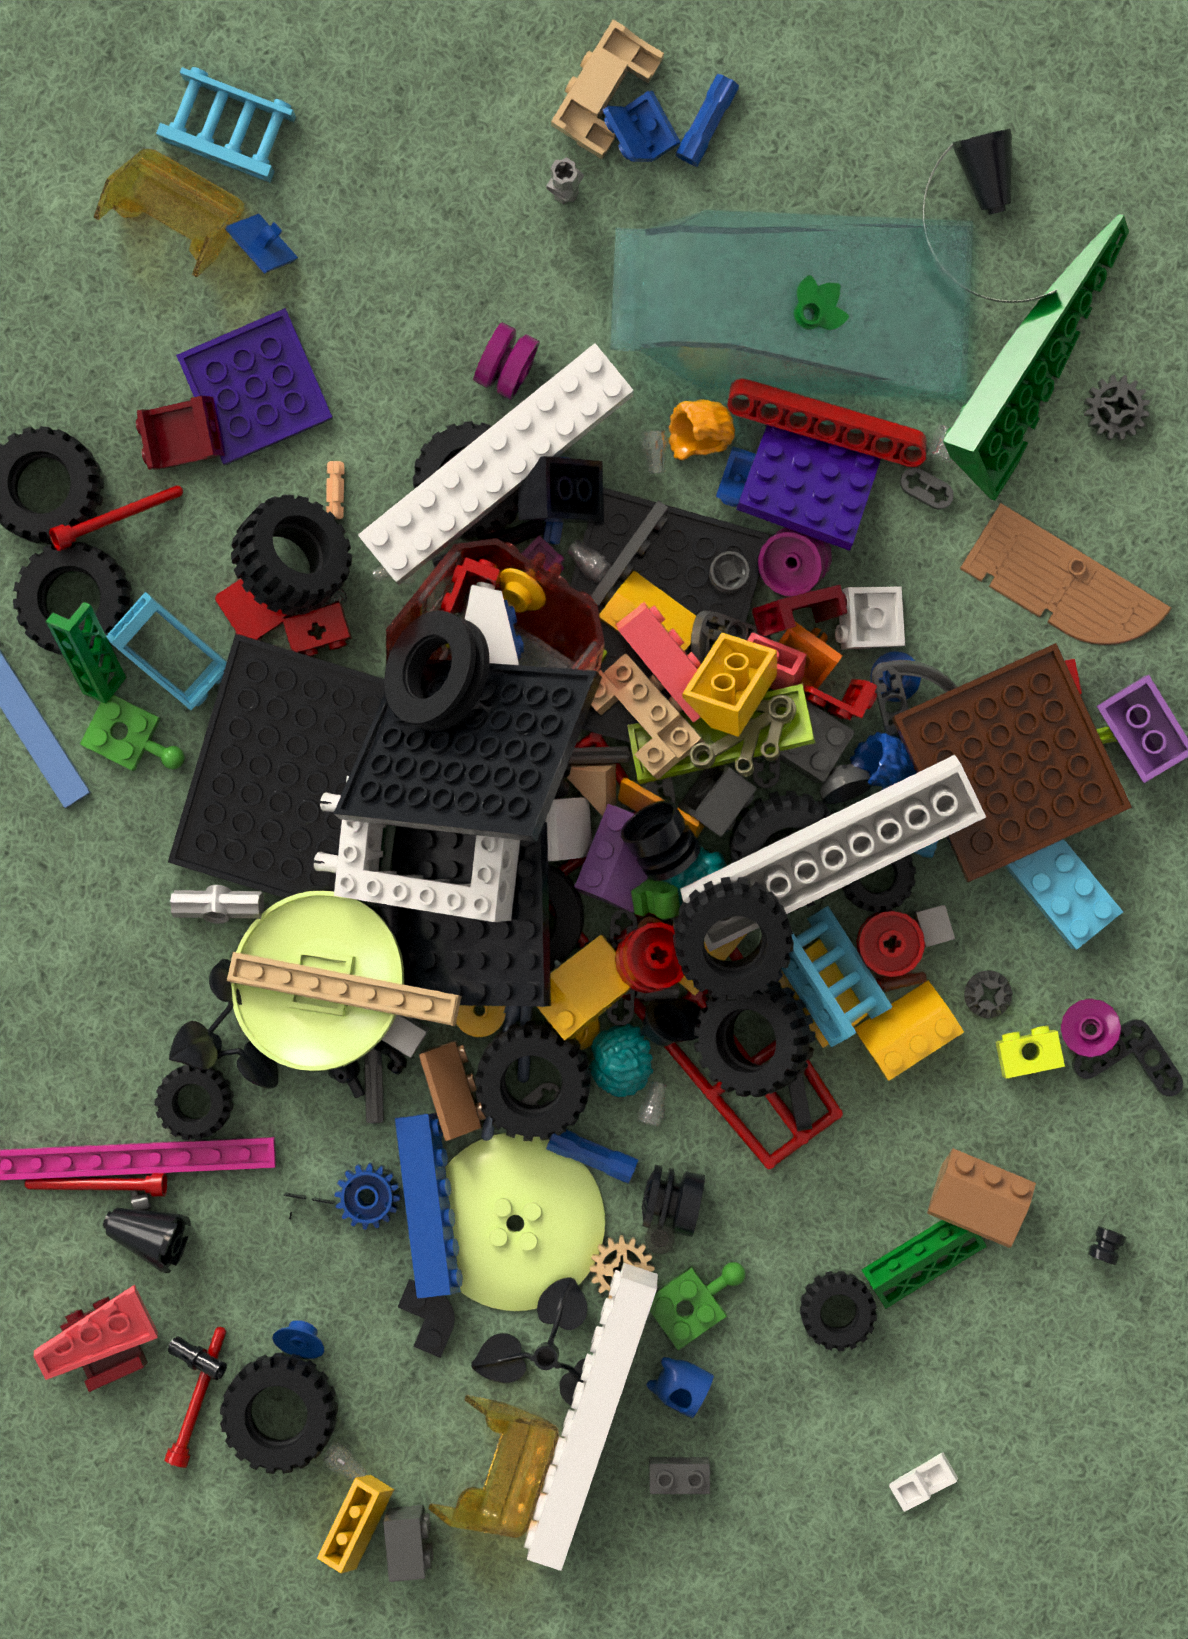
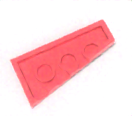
M133 1285L35 1349L34 1358L45 1380L157 1339L158 1331L136 1286Z

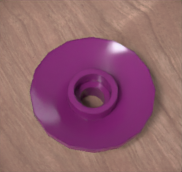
M1085 999L1076 1002L1068 1008L1062 1018L1061 1032L1063 1040L1070 1050L1079 1056L1093 1058L1103 1056L1114 1048L1119 1041L1121 1025L1119 1016L1113 1007L1101 1000ZM1088 1026H1095L1097 1032L1094 1035H1088L1085 1031Z

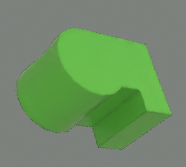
M647 879L631 891L634 914L645 916L647 913H653L661 919L673 918L679 914L678 888L664 881Z

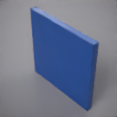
M260 214L243 219L225 228L264 274L294 262L298 258L279 237L282 233L279 226L275 222L270 226Z

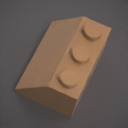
M457 1040L422 1050L419 1057L445 1141L482 1128L481 1120L486 1119L481 1111L482 1103H476L473 1092L477 1090V1086L475 1085L473 1074L467 1075L464 1063L469 1062L464 1045L458 1046Z
M953 1148L940 1168L927 1214L1011 1248L1030 1207L1036 1183Z

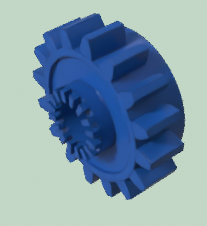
M370 1162L366 1170H363L362 1166L357 1164L355 1166L356 1173L347 1170L345 1175L348 1180L340 1179L337 1183L342 1187V1190L335 1192L334 1196L341 1198L336 1208L344 1209L345 1212L342 1218L350 1217L352 1219L351 1226L353 1227L360 1222L365 1230L368 1228L369 1223H373L375 1228H378L380 1226V1219L386 1222L390 1221L391 1218L388 1211L396 1213L398 1209L392 1203L401 1199L400 1195L394 1194V1191L399 1188V1183L391 1184L390 1180L394 1174L390 1173L386 1176L382 1174L384 1171V1166L382 1165L376 1171L373 1170V1164ZM363 1189L372 1190L375 1194V1201L373 1203H365L360 1198V1191Z

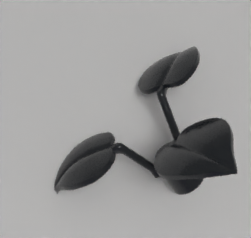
M222 958L210 972L209 985L219 1000L228 1002L227 1007L209 1029H206L203 1024L196 1021L184 1024L175 1035L169 1060L183 1063L194 1069L207 1070L214 1066L217 1059L227 1055L238 1054L240 1057L236 1063L237 1068L245 1079L263 1088H275L278 1084L277 1062L260 1052L251 1041L245 1044L244 1050L235 1048L222 1051V1040L217 1034L213 1033L234 1007L231 982L227 981L231 961ZM237 988V1003L242 1005L241 995Z
M572 1277L557 1280L542 1293L537 1305L538 1317L543 1323L553 1324L548 1342L541 1343L534 1354L528 1352L521 1353V1343L513 1335L498 1333L485 1341L471 1364L472 1369L489 1380L501 1383L514 1382L525 1374L526 1364L523 1358L534 1361L535 1365L541 1370H550L553 1367L568 1370L569 1372L561 1378L559 1388L564 1401L572 1405V1397L577 1382H584L580 1379L585 1358L578 1361L574 1368L569 1364L559 1362V1349L554 1344V1339L559 1326L565 1330H573L580 1326L587 1316L588 1304L576 1280Z

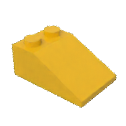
M602 934L550 973L551 1006L537 1007L564 1041L574 1039L631 989L630 986L622 981L616 970V950Z

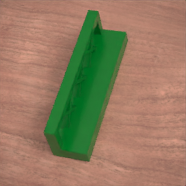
M83 602L70 619L52 613L46 620V623L82 693L106 704L127 677L92 606ZM86 617L84 629L80 630L78 626ZM95 635L93 648L89 649L91 637ZM104 654L102 667H98L100 656ZM113 672L114 677L108 683L109 674Z
M941 1220L861 1270L886 1309L987 1246L981 1236ZM973 1237L975 1238V1242L971 1243L966 1247H962L966 1241L970 1240ZM948 1255L944 1261L936 1263L940 1257ZM922 1271L918 1277L911 1278L914 1273ZM893 1286H897L895 1291L884 1296L883 1293Z

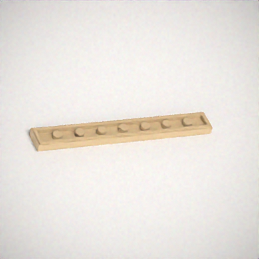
M237 952L232 954L227 981L451 1026L456 1025L462 997Z

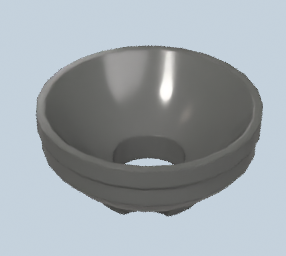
M853 764L840 765L833 768L820 788L822 802L824 804H837L865 793L873 786L868 783L871 777L869 772L855 767Z

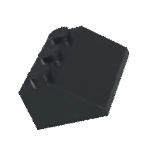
M550 456L540 457L518 489L519 520L561 523L604 521L602 461Z

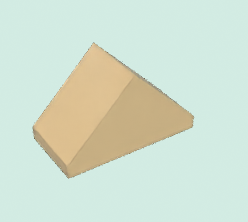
M616 763L571 764L570 775L567 778L603 816L608 804L613 806L617 804Z

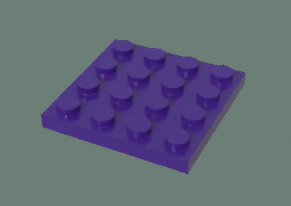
M286 308L176 355L193 396H211L214 399L225 455L220 458L224 466L333 419Z
M766 425L736 510L850 551L881 458Z

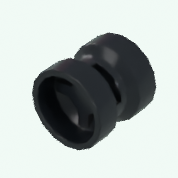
M1098 1226L1095 1233L1098 1244L1090 1246L1088 1255L1116 1265L1119 1255L1115 1250H1119V1247L1124 1245L1126 1236Z

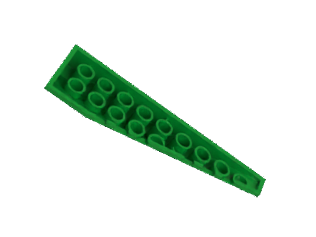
M1118 214L1046 291L1044 295L1057 290V292L1041 298L1006 343L968 403L962 406L959 417L953 426L946 431L943 443L950 458L991 500L995 501L1019 464L1028 445V442L1023 441L1024 435L1028 427L1035 430L1040 420L1038 417L1040 401H1049L1054 390V380L1051 378L1052 376L1060 378L1081 332L1076 331L1080 317L1088 319L1092 311L1090 306L1093 290L1099 292L1102 290L1107 279V270L1102 267V264L1112 268L1129 233L1124 215ZM1120 234H1122L1118 244H1116Z

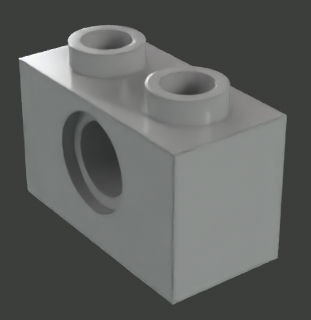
M397 1015L382 1040L411 1058L430 1028L414 1018Z

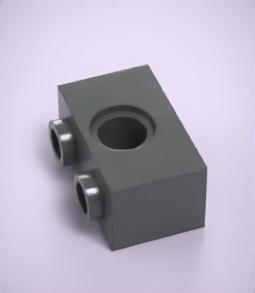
M649 1457L650 1494H710L709 1457Z

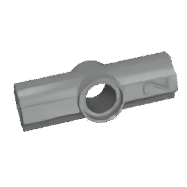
M567 157L563 160H555L550 168L551 179L546 185V189L554 195L555 200L562 204L569 201L574 202L579 194L578 185L582 181L584 174L576 168V163Z
M211 885L206 888V891L174 890L170 900L171 914L173 917L203 918L215 924L226 923L229 918L261 919V915L264 912V895L262 891H232L222 885Z

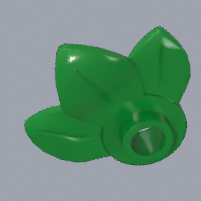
M811 275L805 277L799 283L796 291L798 304L795 306L793 314L797 325L806 330H811L818 326L825 330H834L842 326L848 320L849 315L844 310L836 307L840 296V284L824 283L818 286ZM804 310L811 312V320L804 317Z

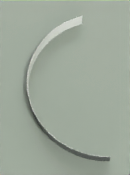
M952 143L951 146L943 153V155L941 156V158L938 160L937 164L935 165V167H934V169H933V171H932V173H931V176H930V178H929V181H928V183H927V187H926V191H925V195H924V204H923V221H924L925 198H926V194H927V190H928L929 183H930V181H931V178H932V176H933V174H934V172H935L937 166L939 165V163L941 162V160L944 158V156H945V155L951 150V148L953 147V143ZM940 265V267L943 269V271H944L956 284H958L960 287H962V288L965 289L966 291H968V292H970V293H972V294H974V295H976V296H978V297H981V298H984V299H987V300H991V301H995V302H1002V303H1023V302H1029V301H1034V300H1037V299H1041V298L1047 297V296H1049V295H1051V294L1057 292V290H1054V291H1052V292H1050V293H1048V294H1046V295H1043V296H1039V297L1032 298V299H1027V300H1017V301L997 300V299H993V298H988V297L979 295V294H977V293H975V292H973V291H971V290L965 288V287L962 286L961 284H959V283H958L957 281H955V280L945 271V269Z

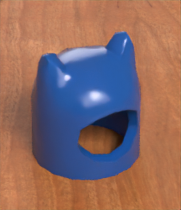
M663 1357L660 1361L663 1370L660 1372L657 1380H649L646 1383L647 1388L656 1394L666 1406L692 1419L701 1407L710 1389L714 1375L689 1361Z

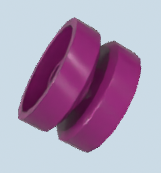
M501 322L481 356L473 381L488 388L495 383L500 375L496 386L497 394L512 400L531 370L540 341L525 334L517 341L513 348L516 340V329Z
M785 527L767 540L762 546L758 557L759 573L764 583L774 592L784 596H795L810 591L828 573L832 562V552L829 543Z

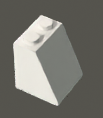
M477 582V586L471 585L465 594L460 618L472 622L483 633L489 649V663L518 665L519 662L502 591L494 590V585L484 582Z
M585 797L554 799L545 821L547 822L548 861L587 857L592 844L589 801Z

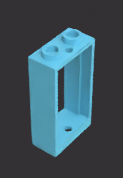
M147 592L138 599L106 636L114 647L190 710L195 706H200L208 697V691L215 683L219 684L222 680L227 661ZM155 612L160 614L213 660L185 693L127 645Z

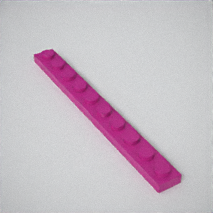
M275 1137L0 1149V1180L276 1167Z

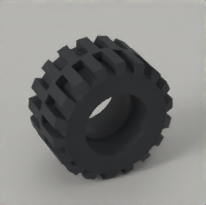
M911 855L891 863L895 873L894 881L883 892L874 893L867 890L862 885L860 879L841 889H843L845 897L858 908L870 912H888L895 907L901 906L904 903L903 901L911 895V889L913 886L915 887L916 882L914 880L916 867L913 866Z
M183 1065L173 1070L169 1075L165 1076L162 1084L156 1091L158 1093L155 1099V1106H158L156 1115L157 1118L161 1117L163 1121L161 1125L165 1129L169 1128L171 1130L170 1134L173 1136H182L183 1140H201L204 1137L211 1136L223 1127L230 1118V1112L233 1110L234 1103H232L234 1093L230 1091L229 1085L231 1084L229 1080H225L222 1076L223 1073L220 1070H214L213 1067L207 1070H198L188 1065ZM186 1085H200L209 1093L211 1108L206 1116L192 1119L181 1111L178 1105V1095Z
M832 1271L825 1272V1276L815 1277V1281L806 1286V1292L804 1295L802 1294L800 1300L801 1320L808 1335L819 1346L822 1344L825 1346V1349L831 1351L832 1348H837L838 1351H845L846 1347L854 1349L857 1347L856 1344L858 1342L864 1343L867 1340V1334H872L874 1330L873 1323L877 1321L876 1303L862 1280L860 1281L855 1275H847L844 1271H838V1273H832ZM834 1295L850 1297L856 1307L854 1318L842 1327H831L821 1317L820 1311L823 1303Z

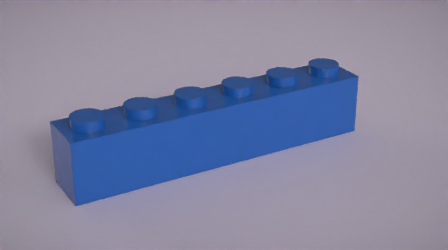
M437 1113L395 1118L417 1298H426L461 1292L460 1287L462 1286L463 1277L461 1270L457 1266L456 1258L459 1254V1245L453 1234L455 1214L453 1209L450 1208L449 1202L451 1183L446 1178L445 1170L448 1156L442 1145L441 1136H443Z

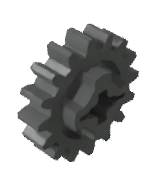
M1111 375L1108 384L1101 379L1097 382L1099 389L1092 387L1089 390L1093 398H1087L1084 401V404L1090 406V409L1084 412V416L1092 417L1088 427L1096 425L1098 427L1096 435L1099 436L1106 432V437L1109 441L1115 434H1117L1119 441L1125 439V432L1130 437L1136 434L1134 426L1142 429L1145 424L1141 418H1147L1150 414L1148 411L1143 410V407L1150 404V400H1142L1141 397L1146 390L1141 389L1137 391L1135 388L1138 381L1135 380L1128 384L1127 376L1125 375L1121 377L1119 382H1117L1115 375ZM1115 389L1112 397L1100 398L1104 392ZM1127 394H1129L1133 398L1135 404L1131 403ZM1116 401L1119 402V407L1123 409L1118 414H1115V408L1111 407ZM1098 411L1104 414L1107 419L1106 423L1101 419ZM1123 418H1133L1130 424L1119 427Z

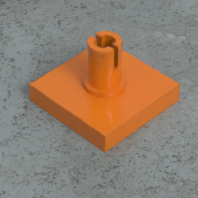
M795 622L796 627L787 629L778 643L807 654L804 676L799 684L818 689L843 655L826 644L828 636L825 632H823L820 638L817 637L821 629L813 628L809 632Z

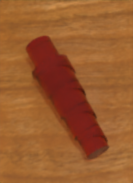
M919 972L894 977L882 976L881 979L875 980L885 993L926 982V974Z

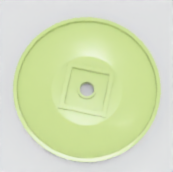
M331 891L298 893L275 903L262 913L261 919H256L251 924L236 951L237 953L404 985L402 955L389 926L366 904L356 899L334 896V892ZM231 982L234 1012L239 1025L251 1043L275 1062L299 1070L326 1071L358 1060L382 1040L397 1016L395 1014ZM237 988L241 995L242 1005L237 1003Z
M506 1133L493 1135L488 1141L480 1139L459 1152L445 1167L446 1178L451 1183L450 1208L453 1209L455 1214L453 1234L459 1245V1254L456 1256L457 1266L461 1270L463 1277L460 1291L470 1299L491 1308L506 1311H527L537 1309L542 1293L557 1280L572 1277L579 1286L590 1272V1266L595 1264V1261L591 1259L592 1254L599 1255L598 1245L603 1243L605 1211L599 1187L584 1163L547 1150L546 1147L550 1139L541 1141L540 1137H533L531 1142L523 1141L524 1136L516 1134L515 1138L507 1136ZM519 1215L522 1217L524 1227L519 1231L510 1230L507 1226V1220L510 1216Z

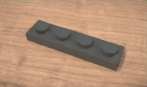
M659 500L590 596L589 601L598 608L602 603L607 605L617 590L614 586L621 578L625 581L635 567L631 562L637 553L643 556L652 541L648 538L654 529L660 532L669 519L666 515L668 507Z

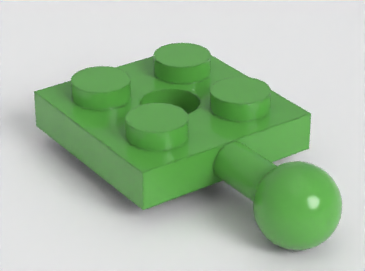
M114 694L106 704L100 703L80 742V745L132 771L136 770L145 751L160 757L162 764L172 770L180 768L185 760L184 752L179 747L169 746L165 748L151 740L161 720L160 717ZM118 723H124L128 728L127 736L121 740L116 739L113 735V728Z
M730 1262L723 1267L722 1275L706 1286L696 1270L691 1266L656 1291L650 1312L677 1350H680L727 1317L726 1312L714 1295L727 1285L737 1286L741 1284L745 1279V1269L737 1262ZM684 1300L691 1302L694 1311L688 1316L680 1315L676 1309L679 1302Z

